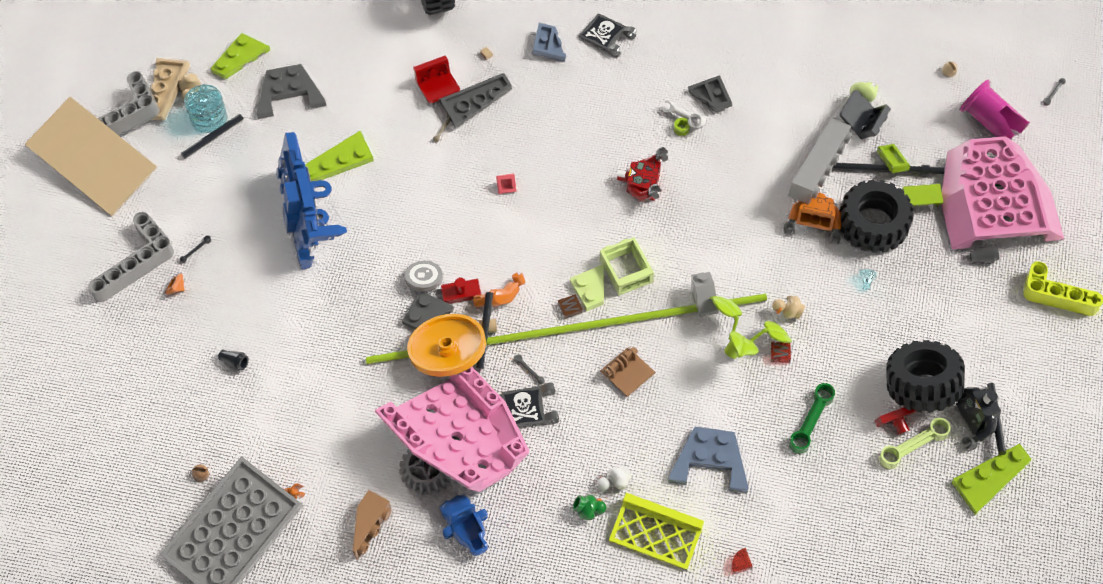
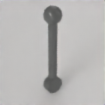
M1065 78L1059 79L1056 88L1048 98L1044 99V105L1048 106L1051 104L1053 96L1061 85L1066 83Z
M521 355L515 356V362L522 364L537 379L538 384L545 382L543 377H539L523 361Z

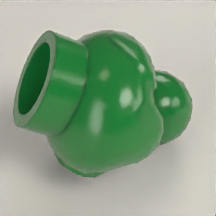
M578 495L573 503V511L578 512L582 520H593L595 518L594 512L601 515L607 509L605 502L601 501V498L596 500L593 495H585L584 497Z

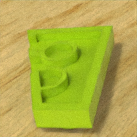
M241 32L210 68L211 72L227 79L243 69V66L248 62L257 60L258 56L262 53L266 54L271 51L270 46Z

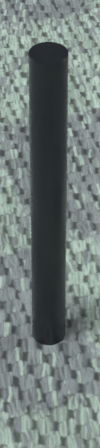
M239 113L181 152L182 157L186 159L242 121L244 119L243 116Z
M486 292L481 325L486 337V347L493 301L492 292ZM486 348L482 357L476 363V369H484Z
M988 383L987 389L996 392L995 384ZM999 416L995 438L998 454L1005 455L1006 447L1001 418Z

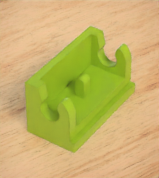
M940 184L904 186L902 188L904 195L907 194L911 199L910 203L913 206L932 204L940 206L943 204Z

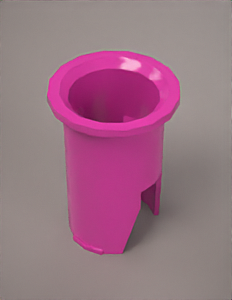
M988 79L971 93L959 110L961 112L968 111L995 137L1006 136L1011 140L1015 136L1012 130L1022 133L1030 122L990 87L991 81Z

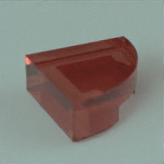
M746 547L739 550L733 557L731 565L732 575L753 568Z

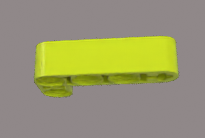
M1040 261L1032 263L1024 284L1023 296L1025 299L1088 316H1094L1098 313L1103 304V296L1100 293L1046 280L1048 274L1047 265Z

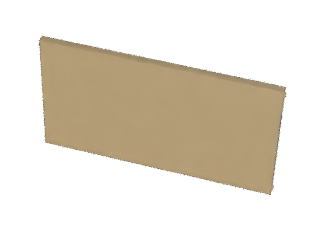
M72 97L67 98L25 143L29 149L111 216L116 213L157 168L155 164Z

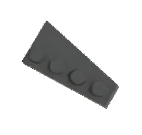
M501 73L457 93L440 99V103L456 129L512 90V85L505 73Z

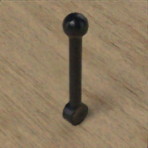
M208 235L203 238L204 240L200 244H198L185 256L180 257V262L185 263L187 261V258L190 257L199 248H201L205 243H210L211 237Z

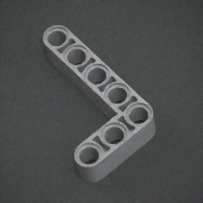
M134 71L127 76V82L135 100L98 118L117 135L156 117L160 112L148 83L138 71Z
M146 212L136 213L133 217V222L139 235L147 244L90 281L88 288L97 302L108 300L174 255V249L169 238Z

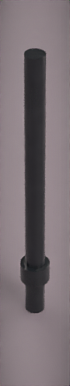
M837 162L836 165H832L833 170L891 172L883 164ZM922 164L921 166H910L909 170L897 173H918L922 176H929V174L944 175L945 169L944 167H930V165Z

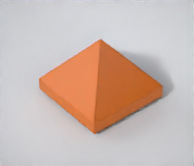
M181 273L171 278L165 294L169 295L185 291L183 275Z

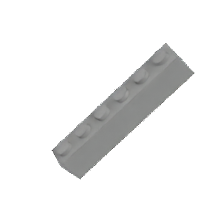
M833 118L830 119L792 181L788 196L807 204L810 203L812 198L816 199L820 190L819 187H823L827 177L825 176L829 177L833 169L832 165H836L839 159L838 154L842 155L846 146L845 143L848 144L852 137L850 125Z

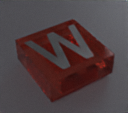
M771 342V362L790 363L791 343Z

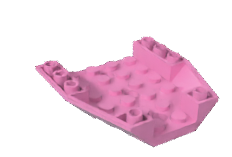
M1006 136L970 139L947 152L942 185L943 204L941 207L952 250L971 248L974 240L1042 234L1044 241L1064 239L1051 190L1017 143ZM987 153H992L996 157L990 158L987 156ZM1000 184L1004 189L999 190L995 185ZM1009 216L1013 221L1007 222L1003 217Z
M473 367L450 376L449 380L398 407L389 402L375 410V413L412 454L474 491L481 492L508 476L530 452L506 402ZM427 409H432L436 413L428 412ZM452 437H459L461 441L453 440ZM478 464L485 465L487 469L479 468Z

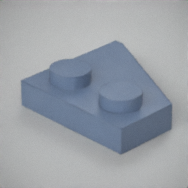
M539 23L532 54L565 62L566 53L562 50V42L558 37L556 27Z

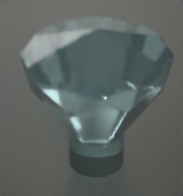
M871 269L859 270V275L863 282L862 289L870 290V285L876 278L877 272Z

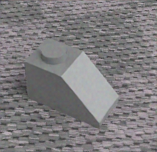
M711 273L692 274L691 292L699 316L719 314V310L714 305L712 299H709L712 296H716Z

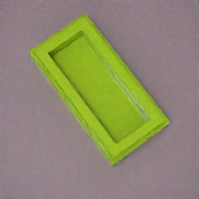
M895 144L877 147L876 152L892 174L909 170L910 164Z

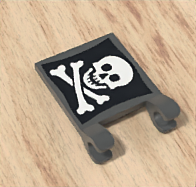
M598 13L579 34V38L608 51L613 57L617 58L621 54L619 52L620 46L614 43L622 34L633 40L636 37V28L625 26Z
M549 382L537 387L502 392V399L506 402L518 427L543 423L556 424L560 421L557 411L544 414L542 395H554L556 392L554 383Z

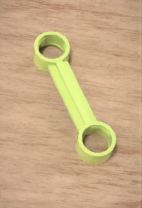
M935 418L927 430L899 446L884 447L879 456L880 464L886 469H894L898 466L902 457L932 440H945L951 429L950 423L944 418ZM933 425L943 426L946 433H936L933 430ZM887 452L893 453L897 457V461L888 462L884 459L883 454Z

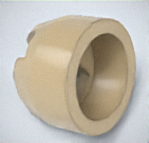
M952 61L945 63L942 73L947 77L955 76L957 72L956 63Z

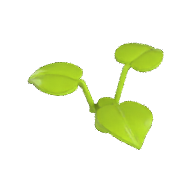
M712 296L709 298L712 299L714 305L722 314L734 318L732 331L728 338L730 341L724 349L725 354L730 358L737 359V357L756 355L759 350L753 341L764 333H768L772 339L782 343L792 342L788 333L780 325L772 321H766L764 323L765 328L750 340L745 338L740 333L735 332L739 320L738 316L742 315L740 308L733 301L724 297Z

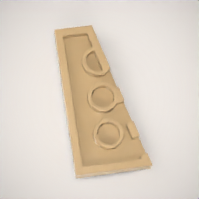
M156 58L157 67L154 69L155 78L151 89L160 112L152 119L166 120L180 89L179 80L187 74L190 67L188 61Z

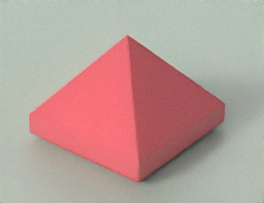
M514 173L496 176L498 194L517 192Z

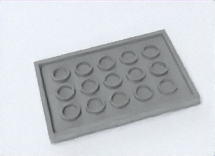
M241 456L160 555L195 584H240L304 505Z

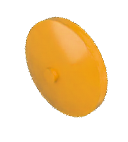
M445 314L431 318L416 328L409 338L407 351L412 365L418 371L436 377L452 376L469 369L479 361L486 348V337L482 326L475 319L461 314Z

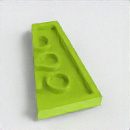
M360 130L309 161L305 166L308 167L311 181H319L373 162L374 158Z
M1019 443L1006 450L1005 455H997L955 477L951 483L974 515H976L1032 459Z

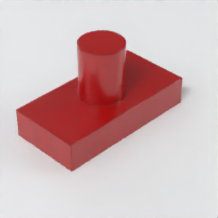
M459 277L454 283L441 285L443 301L448 304L473 300L474 296L481 295L478 278L465 280Z
M903 407L881 415L874 421L877 427L893 422L898 435L910 431L904 417L916 413V411L913 409L910 411Z

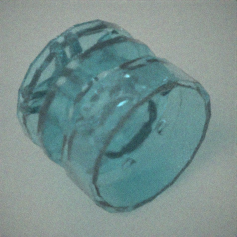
M203 84L190 89L184 99L185 107L191 125L196 130L203 133H211L226 123L228 118L227 110L221 92L216 87Z

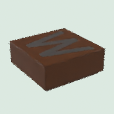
M576 294L558 300V305L564 319L583 313Z

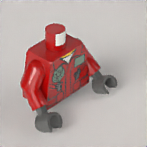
M660 147L656 154L637 162H631L629 172L618 171L617 181L627 182L626 192L638 201L647 199L655 201V199L659 198L658 192L662 191L658 186L661 172L660 159L662 161L668 160L666 155L668 153L667 149Z

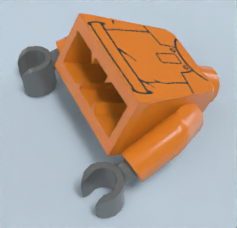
M818 193L816 199L812 198L809 204L797 201L791 208L788 217L789 222L784 224V233L787 228H792L791 235L795 233L794 222L828 231L833 229L829 237V243L831 244L833 237H836L838 245L842 239V235L839 233V230H841V211L834 205V199L826 197L823 193Z

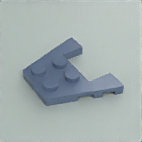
M694 427L669 475L668 482L687 485L689 465L731 471L729 491L748 493L749 487L735 432Z

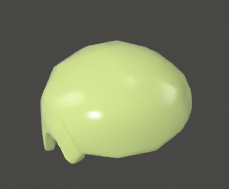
M871 82L854 83L850 88V95L852 91L858 90L871 103L877 97L878 85L873 87Z

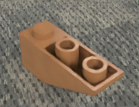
M370 490L367 491L357 506L353 553L357 560L361 554L364 555L367 552L369 542L379 534L381 524L384 520H388L392 512L390 501Z

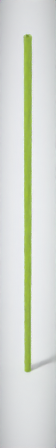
M764 293L729 300L733 301L736 305L767 301V295ZM695 304L488 337L487 345L698 312ZM405 350L367 356L366 363L373 364L409 358L408 351Z

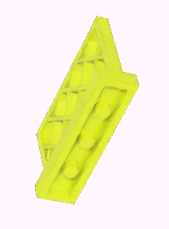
M626 493L609 541L688 570L704 527V521ZM625 510L634 511L637 518L626 523L623 517ZM647 517L654 518L656 526L646 530L641 520ZM639 521L643 532L632 536L628 526ZM667 524L673 525L676 533L665 537L661 527ZM626 527L630 537L623 541L615 538L617 531ZM659 529L663 539L652 543L647 533ZM687 531L695 533L694 540L687 544L684 543L680 535ZM645 534L649 545L643 548L638 547L634 539ZM678 536L683 546L671 550L667 540ZM665 542L669 552L663 555L657 554L654 546ZM684 549L688 556L685 564L676 561L674 553Z

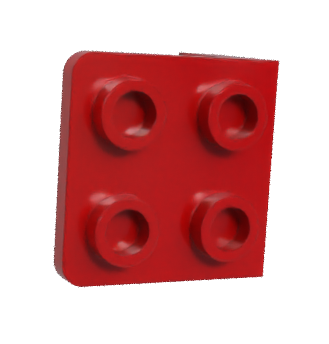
M446 55L413 67L416 84L428 103L437 102L443 97L460 91L459 85L450 72L449 61Z

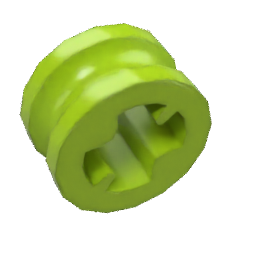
M686 118L676 119L674 122L675 134L679 136L687 135L690 131L688 120Z

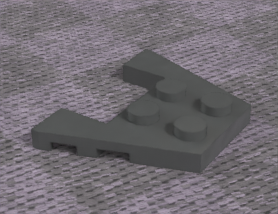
M302 64L266 70L257 108L258 119L274 116L272 101L308 95L311 109L327 106L325 98Z

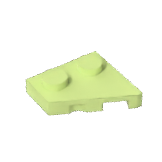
M603 265L570 278V284L586 312L604 305Z

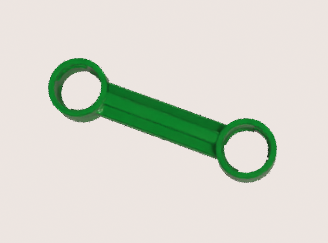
M821 383L816 387L814 393L815 401L800 430L791 435L789 447L794 453L804 454L808 451L811 443L810 435L825 406L830 405L834 400L835 389L832 385ZM826 390L831 394V398L823 399L817 392ZM795 438H803L807 445L805 447H798L793 443V440Z

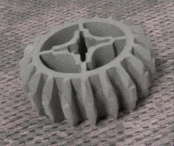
M409 449L407 450L408 454H403V461L399 463L401 467L399 473L402 475L401 480L405 483L408 489L412 487V492L415 493L419 490L420 494L423 495L425 491H428V494L431 495L432 490H435L439 493V487L446 488L445 482L451 481V477L428 463L429 469L428 474H426L424 469L426 462L421 459L419 462L414 463L420 458L412 454ZM416 477H423L425 480H420Z

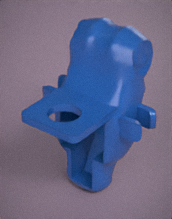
M465 494L456 495L439 506L443 519L448 526L443 529L445 539L454 536L455 540L461 546L467 547L473 556H479L488 550V544L484 539L485 528L483 521L488 518V513L485 509L476 512L475 505L471 504Z

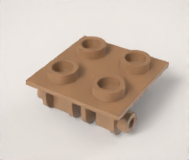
M634 346L626 348L600 370L627 397L656 373L637 355L638 350Z

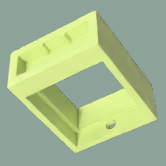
M635 237L624 239L620 243L612 246L608 245L600 250V262L604 266L618 296L653 283L654 272ZM632 252L641 271L618 279L609 261Z

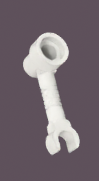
M665 101L670 104V108L668 110L662 108V110L686 118L692 128H700L706 124V119L701 114H691L675 106L672 101Z

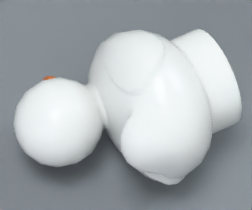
M624 465L611 467L607 471V477H599L597 487L601 491H607L612 484L616 488L624 490L628 486V480L632 478L631 472Z

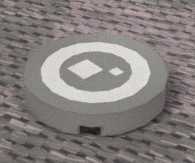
M417 261L410 264L405 271L407 286L412 287V290L417 292L433 291L435 287L441 285L443 280L442 269L432 261Z

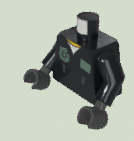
M966 387L962 397L956 403L974 436L973 438L967 436L962 439L964 444L970 442L966 449H976L979 440L982 442L996 431L1001 409L996 402L998 399L997 393L987 388L981 390L979 387Z

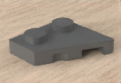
M720 75L688 86L690 94L715 112L732 107V101Z
M421 292L403 318L402 323L416 330L422 323L431 318L444 315L447 312L449 314L452 313L454 306L425 292Z

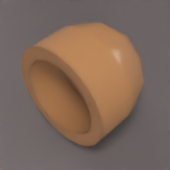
M197 464L192 470L193 478L198 482L207 480L209 477L208 468L203 464Z

